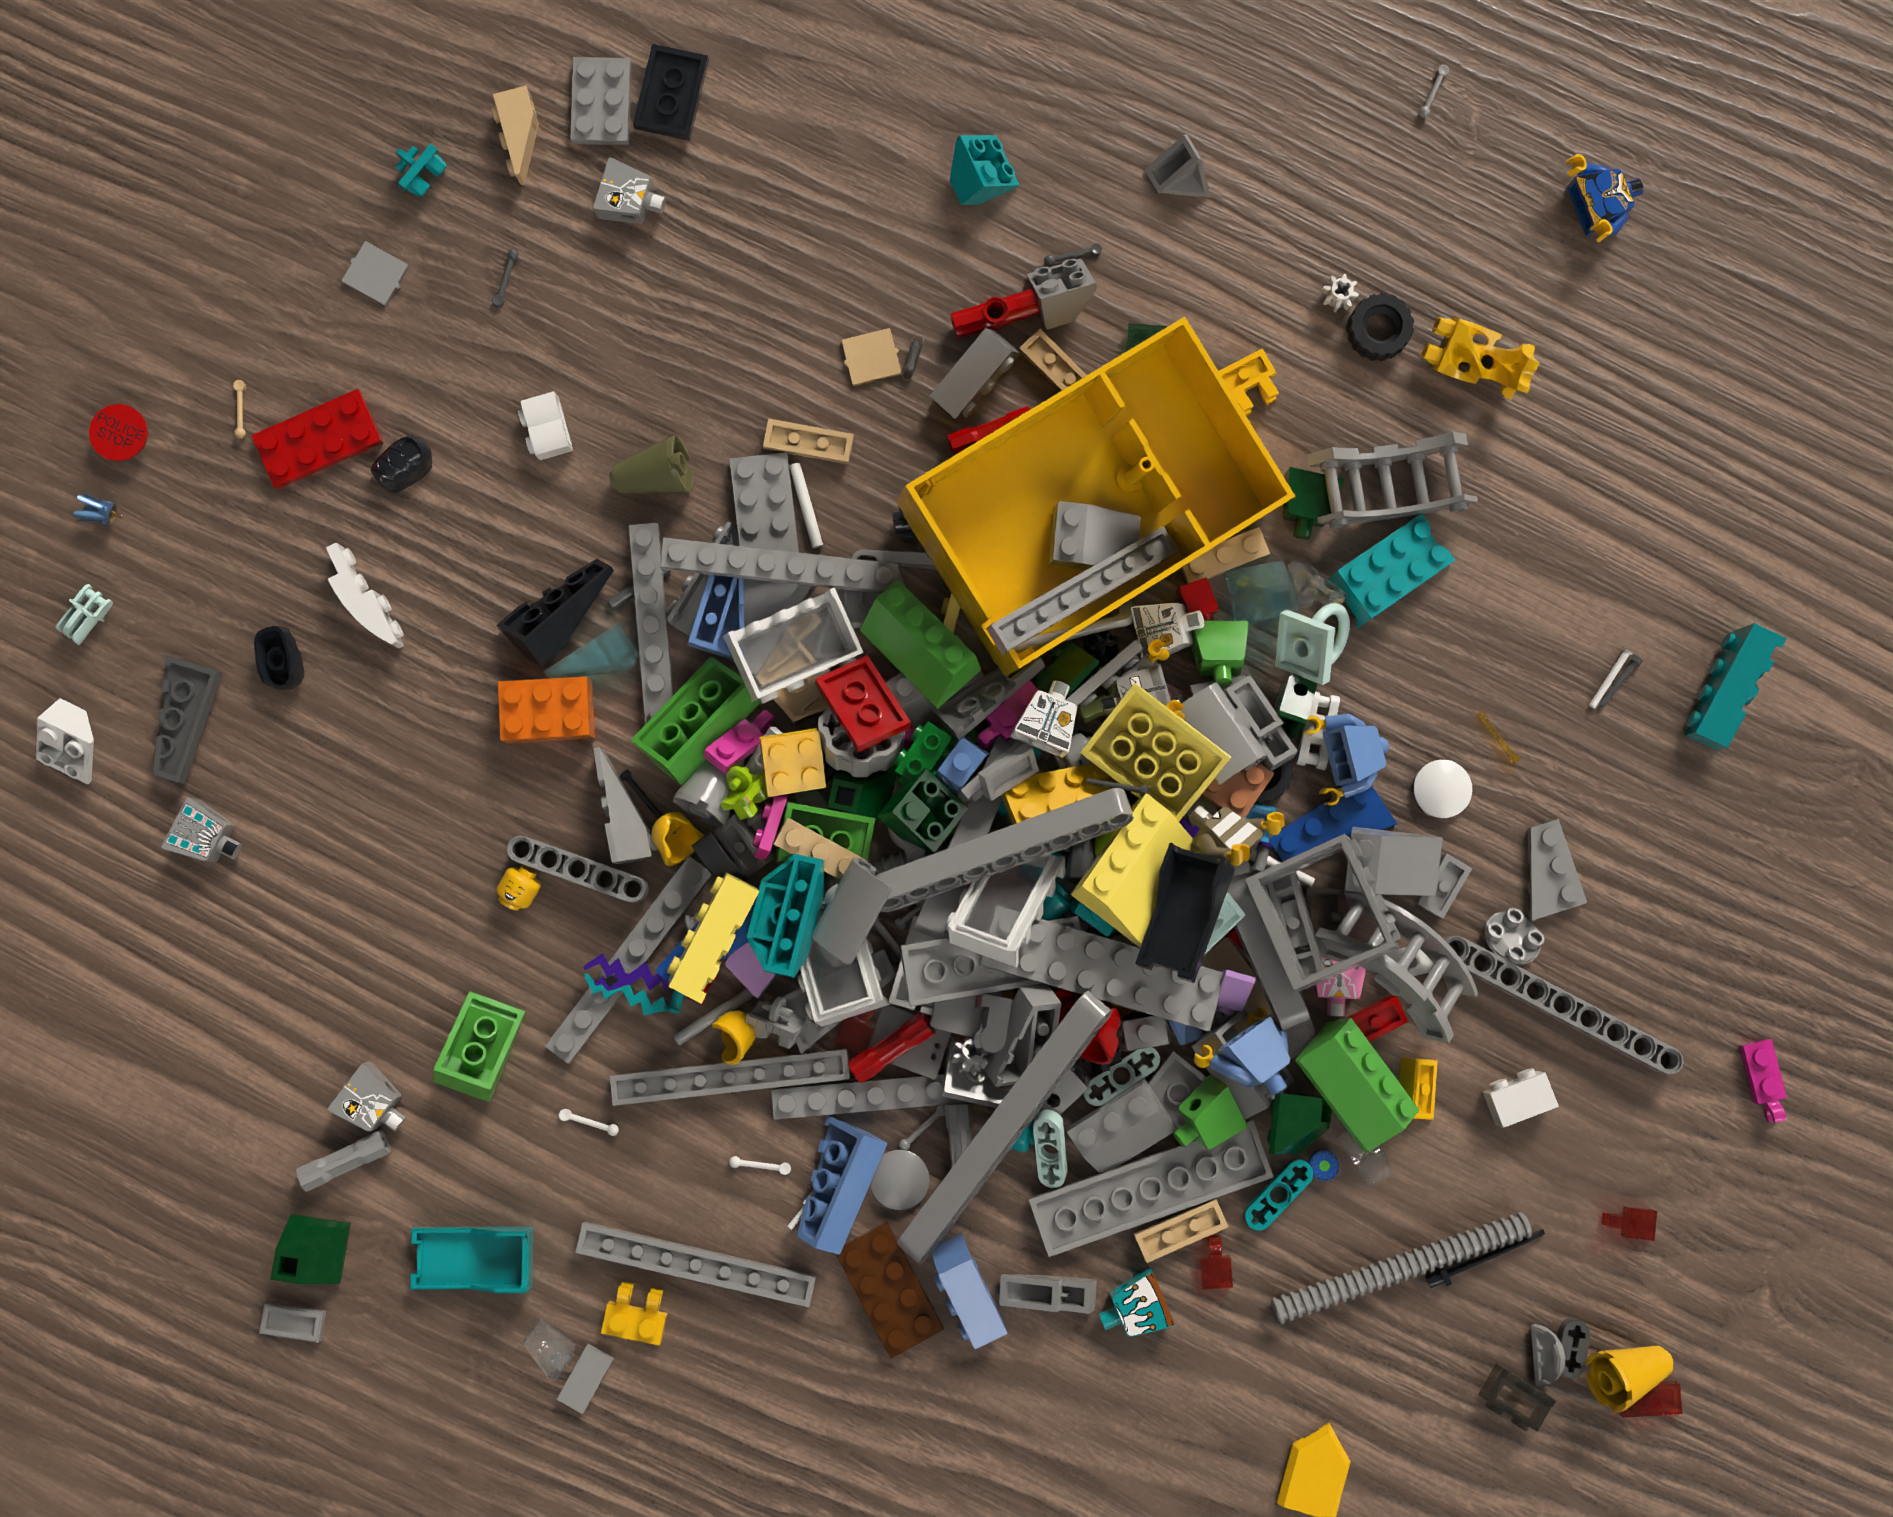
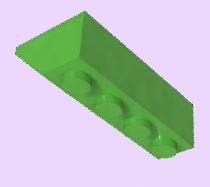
M898 579L875 599L860 628V632L937 709L981 670L976 655Z
M711 656L631 741L660 770L682 786L707 760L703 757L705 748L746 719L761 703V699L752 702L742 677Z
M1352 1018L1327 1022L1295 1059L1364 1152L1371 1151L1402 1132L1419 1112V1108Z

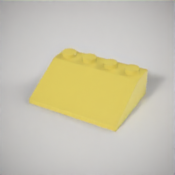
M1136 683L1132 685L1080 752L1120 784L1136 787L1148 785L1150 788L1149 796L1169 810L1178 822L1231 759L1230 755ZM1131 792L1139 799L1141 798L1140 793Z
M1147 793L1132 805L1133 821L1127 826L1114 831L1071 893L1074 898L1140 948L1156 907L1159 872L1169 843L1201 854L1193 845V838L1173 814Z

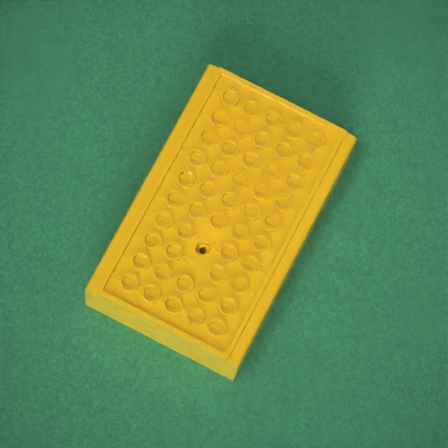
M1183 317L908 483L896 501L903 512V516L993 661L998 665L1004 676H1007L1294 498L1295 495L1186 317ZM1058 501L1089 504L1141 516L1139 540L1164 526L1179 550L1176 554L1037 634L1036 636L1073 627L1046 645L1037 647L1035 644L1027 650L1018 653L1013 648L1002 655L986 628L1086 571L1084 569L1048 566L1053 507Z

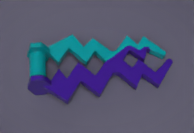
M601 953L583 967L584 970H587L597 964H601L606 978L615 973L618 980L609 987L603 975L596 983L588 973H585L584 977L593 995L602 990L604 999H607L621 990L631 1007L641 1002L644 1015L664 1011L675 1014L681 1013V1005L685 995L676 990L673 991L669 1005L665 1004L663 996L651 1004L645 989H642L635 995L633 994L631 984L643 977L649 991L661 982L664 991L669 988V983L658 973L654 976L652 975L646 962L631 973H626L619 957L609 965L604 954Z

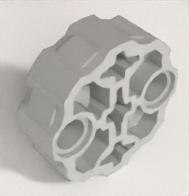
M828 704L823 715L819 717L818 731L821 738V747L825 753V761L835 770L847 771L853 777H869L872 773L879 770H888L894 765L893 763L900 749L904 747L905 731L857 752ZM831 728L834 729L833 735H830ZM863 756L866 757V759L860 760L856 757Z

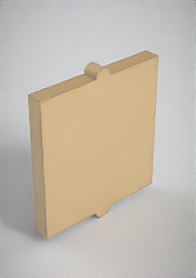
M890 328L841 340L846 357L844 365L849 369L853 386L902 374L897 357L899 349L895 348Z

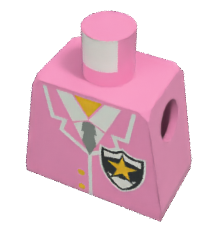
M1322 957L1325 968L1339 963ZM1361 966L1358 970L1352 968L1311 986L1313 997L1327 998V1015L1345 1016V999H1360L1366 969Z

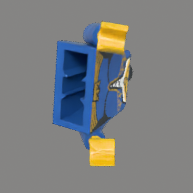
M1576 154L1565 160L1572 167L1568 171V176L1578 175L1570 182L1567 189L1585 235L1589 236L1597 232L1599 237L1596 241L1598 243L1606 237L1616 235L1629 219L1628 212L1634 207L1633 197L1643 194L1644 189L1641 180L1636 178L1626 182L1622 170H1611L1606 166L1586 162L1581 154Z

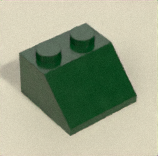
M1071 642L1067 648L1061 645L1050 657L1054 660L1047 669L1043 668L1031 680L1034 681L1033 684L1038 690L1049 693L1053 681H1060L1069 685L1067 699L1096 670L1100 662Z

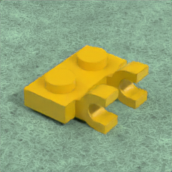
M1263 349L1219 370V373L1246 416L1251 414V409L1254 406L1246 395V391L1258 386L1260 395L1266 405L1276 401V396L1279 392L1271 381V378L1275 377L1276 371Z
M622 1282L618 1288L616 1302L609 1301L607 1303L601 1334L660 1346L667 1313L659 1311L663 1290L651 1288L647 1296L646 1308L630 1305L634 1284Z

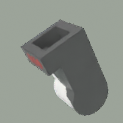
M987 994L976 996L975 1008L983 1009L980 1030L974 1037V1045L979 1052L992 1054L1004 1047L1012 999Z

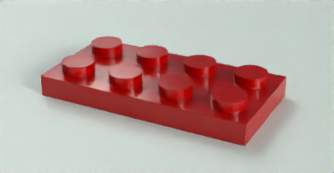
M355 389L251 435L272 485L277 490L383 443L366 401L359 389Z

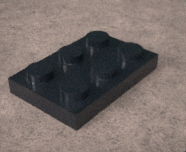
M652 44L633 122L634 129L690 141L709 63L708 55Z

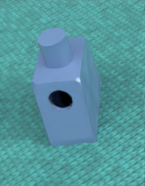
M967 735L963 736L939 767L935 776L957 797L959 791L969 782L990 753Z

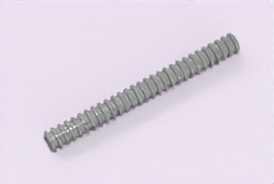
M1517 1212L1515 1217L1509 1215L1507 1220L1500 1218L1498 1223L1491 1221L1489 1226L1483 1224L1481 1229L1474 1227L1472 1232L1469 1230L1464 1231V1235L1457 1233L1455 1238L1448 1236L1446 1241L1440 1239L1438 1244L1431 1242L1429 1247L1423 1245L1420 1247V1250L1414 1248L1412 1253L1403 1252L1401 1257L1397 1254L1392 1260L1388 1257L1385 1259L1386 1262L1377 1261L1375 1266L1372 1263L1368 1264V1268L1360 1267L1358 1272L1351 1270L1349 1275L1343 1273L1341 1278L1334 1276L1332 1281L1325 1279L1323 1284L1320 1282L1315 1283V1287L1308 1285L1306 1290L1298 1289V1293L1291 1291L1289 1296L1282 1294L1278 1300L1274 1297L1271 1299V1306L1277 1321L1282 1325L1285 1324L1287 1319L1290 1322L1293 1321L1295 1316L1302 1318L1304 1313L1311 1315V1311L1319 1312L1321 1307L1328 1309L1330 1304L1336 1306L1338 1301L1345 1303L1347 1298L1354 1300L1356 1298L1355 1295L1362 1297L1364 1292L1371 1294L1373 1289L1382 1290L1384 1285L1388 1288L1393 1282L1394 1284H1399L1401 1279L1408 1281V1277L1416 1278L1418 1273L1425 1275L1427 1270L1434 1272L1436 1267L1442 1269L1444 1264L1451 1266L1453 1261L1456 1263L1461 1262V1258L1468 1260L1470 1255L1477 1257L1479 1252L1485 1254L1488 1252V1249L1496 1250V1246L1502 1248L1505 1247V1243L1511 1245L1514 1243V1240L1522 1241L1524 1236L1527 1239L1531 1238L1532 1229L1525 1214Z

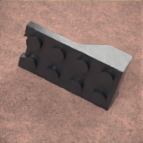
M1169 843L1159 872L1156 907L1135 962L1138 967L1151 971L1153 966L1166 968L1178 972L1177 976L1179 979L1195 983L1235 868L1226 857L1221 859L1185 850L1173 843Z

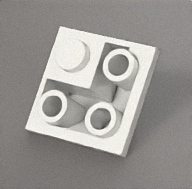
M60 698L37 718L36 760L88 785L92 781L94 739L87 712Z

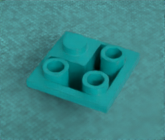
M960 135L956 138L949 180L961 205L981 204L1019 186L1015 177V171L1009 164L1003 151V145L996 135Z

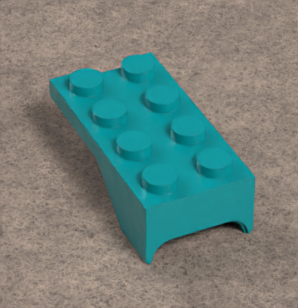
M1422 513L1337 570L1324 581L1325 584H1331L1338 591L1357 619L1356 628L1367 623L1455 561L1448 548L1445 549L1443 546L1438 545L1430 534V524Z
M533 1227L411 1228V1244H417V1273L410 1274V1290L472 1289L490 1293H527L532 1288Z

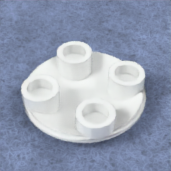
M1436 760L1426 764L1416 773L1414 778V796L1425 814L1438 818H1449L1461 813L1469 804L1472 796V783L1467 772L1457 763L1449 760Z

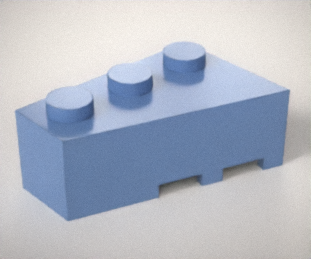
M709 575L687 646L734 660L723 636L733 630L735 632L744 628L743 578ZM741 643L739 647L745 658V645Z

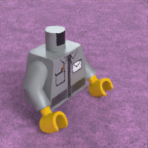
M1159 639L1153 640L1148 646L1149 654L1146 653L1133 667L1116 680L1117 696L1101 699L1104 716H1109L1132 685L1136 683L1185 720V714L1179 711L1184 708V705L1178 700H1170L1161 664L1156 662L1157 659L1165 661L1169 658V651L1162 648L1165 645L1164 642Z

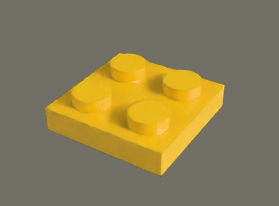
M818 728L759 737L765 790L768 797L826 788L821 738Z

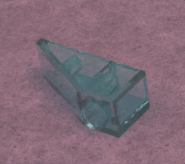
M617 623L545 670L544 673L549 678H566L613 673L621 669L625 672L638 663L636 659L640 655L623 627Z

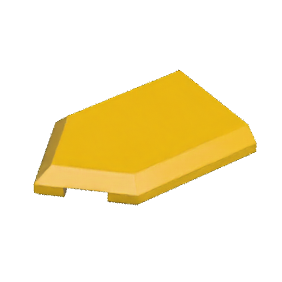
M1327 1423L1318 1428L1319 1430L1292 1443L1276 1501L1278 1505L1315 1517H1336L1351 1461L1330 1423Z

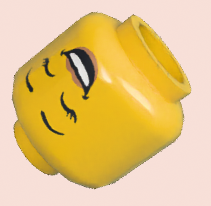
M521 865L520 868H508L496 887L499 902L515 911H519L520 908H528L541 887L539 880L536 878V871L526 865Z

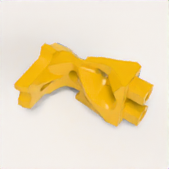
M1452 316V319L1436 318L1432 332L1444 336L1439 347L1426 343L1420 357L1431 363L1430 368L1447 376L1476 384L1479 378L1491 379L1501 384L1500 393L1510 400L1516 391L1528 393L1531 378L1540 363L1533 356L1534 345L1521 344L1513 349L1498 348L1493 346L1496 340H1500L1502 334L1455 316ZM1476 334L1486 336L1487 341L1484 344L1475 343L1473 337ZM1485 355H1489L1493 359V365L1489 369L1485 368L1481 363V359ZM1461 362L1469 364V369L1466 372L1459 370L1458 365Z

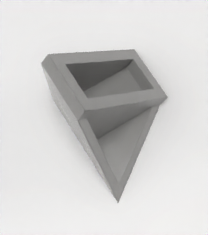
M1187 134L1183 135L1145 169L1159 194L1210 198L1202 159Z

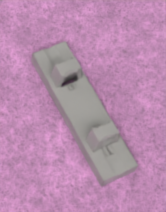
M1297 872L1267 884L1272 902L1305 976L1307 977L1325 969ZM1306 945H1309V946H1310L1309 948H1306V949H1296V948L1303 947V946H1306Z

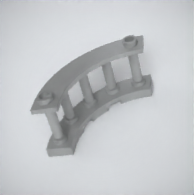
M1452 431L1416 440L1415 447L1410 446L1398 449V444L1377 446L1371 448V453L1359 454L1358 448L1331 447L1308 454V465L1320 467L1321 471L1325 474L1331 514L1318 517V523L1330 524V528H1341L1352 523L1417 516L1421 513L1427 514L1450 509V512L1467 510L1468 504L1476 503L1478 499L1477 496L1462 494L1456 453H1458V448L1468 445L1466 434ZM1440 453L1441 456H1444L1451 498L1429 502L1423 461L1427 455ZM1407 460L1412 468L1418 505L1397 508L1390 466H1392V462ZM1374 465L1378 469L1385 509L1366 511L1359 471L1362 466ZM1339 467H1344V471L1348 472L1354 511L1342 509L1336 469Z
M1344 890L1349 912L1337 930L1332 931L1319 928L1315 934L1321 957L1341 962L1380 945L1384 941L1379 927H1377L1368 943L1347 936L1360 915L1375 920L1362 892ZM1384 900L1388 911L1384 912L1388 923L1394 922L1398 932L1409 939L1410 942L1397 962L1384 954L1354 969L1358 970L1361 966L1376 975L1374 980L1393 996L1399 994L1408 1004L1406 1010L1414 1020L1422 1038L1450 1043L1454 1034L1447 1018L1460 994L1476 997L1478 994L1472 975L1453 948L1431 927L1403 908ZM1419 949L1434 964L1423 984L1408 972V967ZM1443 977L1448 992L1439 1005L1433 998L1432 992L1440 978Z

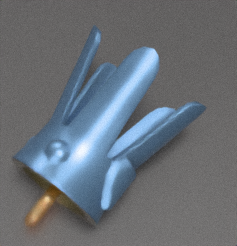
M85 492L83 493L85 496L77 495V499L87 505L83 507V511L77 510L73 512L75 517L86 518L78 519L76 522H101L103 525L111 526L116 517L122 518L121 515L117 514L116 504L105 500L100 501Z

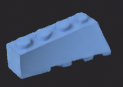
M826 1115L824 1125L828 1126L825 1140H820L818 1152L822 1154L818 1170H813L810 1180L813 1186L812 1195L806 1198L797 1237L816 1249L840 1255L888 1143L865 1130L833 1116Z

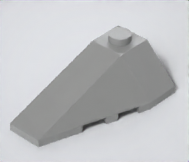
M600 747L593 748L599 785L601 789L605 788L606 794H602L601 803L606 817H610V823L605 824L612 863L623 865L656 858L654 851L658 849L652 840L650 828L604 749Z

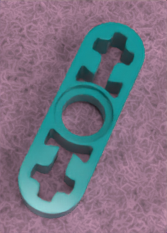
M1302 1159L1290 1160L1245 1207L1243 1212L1245 1223L1257 1231L1269 1227L1312 1181L1313 1169L1310 1164ZM1304 1166L1303 1174L1305 1177L1302 1180L1297 1177L1291 1182L1292 1185L1296 1186L1292 1191L1289 1185L1281 1181V1179L1285 1176L1289 1181L1294 1176L1293 1167L1301 1168ZM1276 1186H1282L1286 1190V1198L1280 1203H1275L1270 1198V1192ZM1265 1198L1266 1202L1274 1207L1275 1210L1271 1213L1267 1208L1262 1213L1263 1222L1260 1223L1256 1220L1252 1223L1253 1215L1251 1212L1254 1209L1258 1212L1261 1211L1265 1205L1260 1201Z

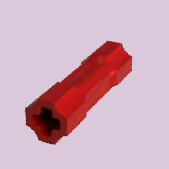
M1029 406L1007 413L1004 417L974 428L967 427L948 434L947 439L953 456L1030 410Z
M920 1012L876 1045L864 1050L848 1061L849 1068L855 1078L860 1083H864L902 1054L933 1036L936 1031L930 1026L928 1017Z

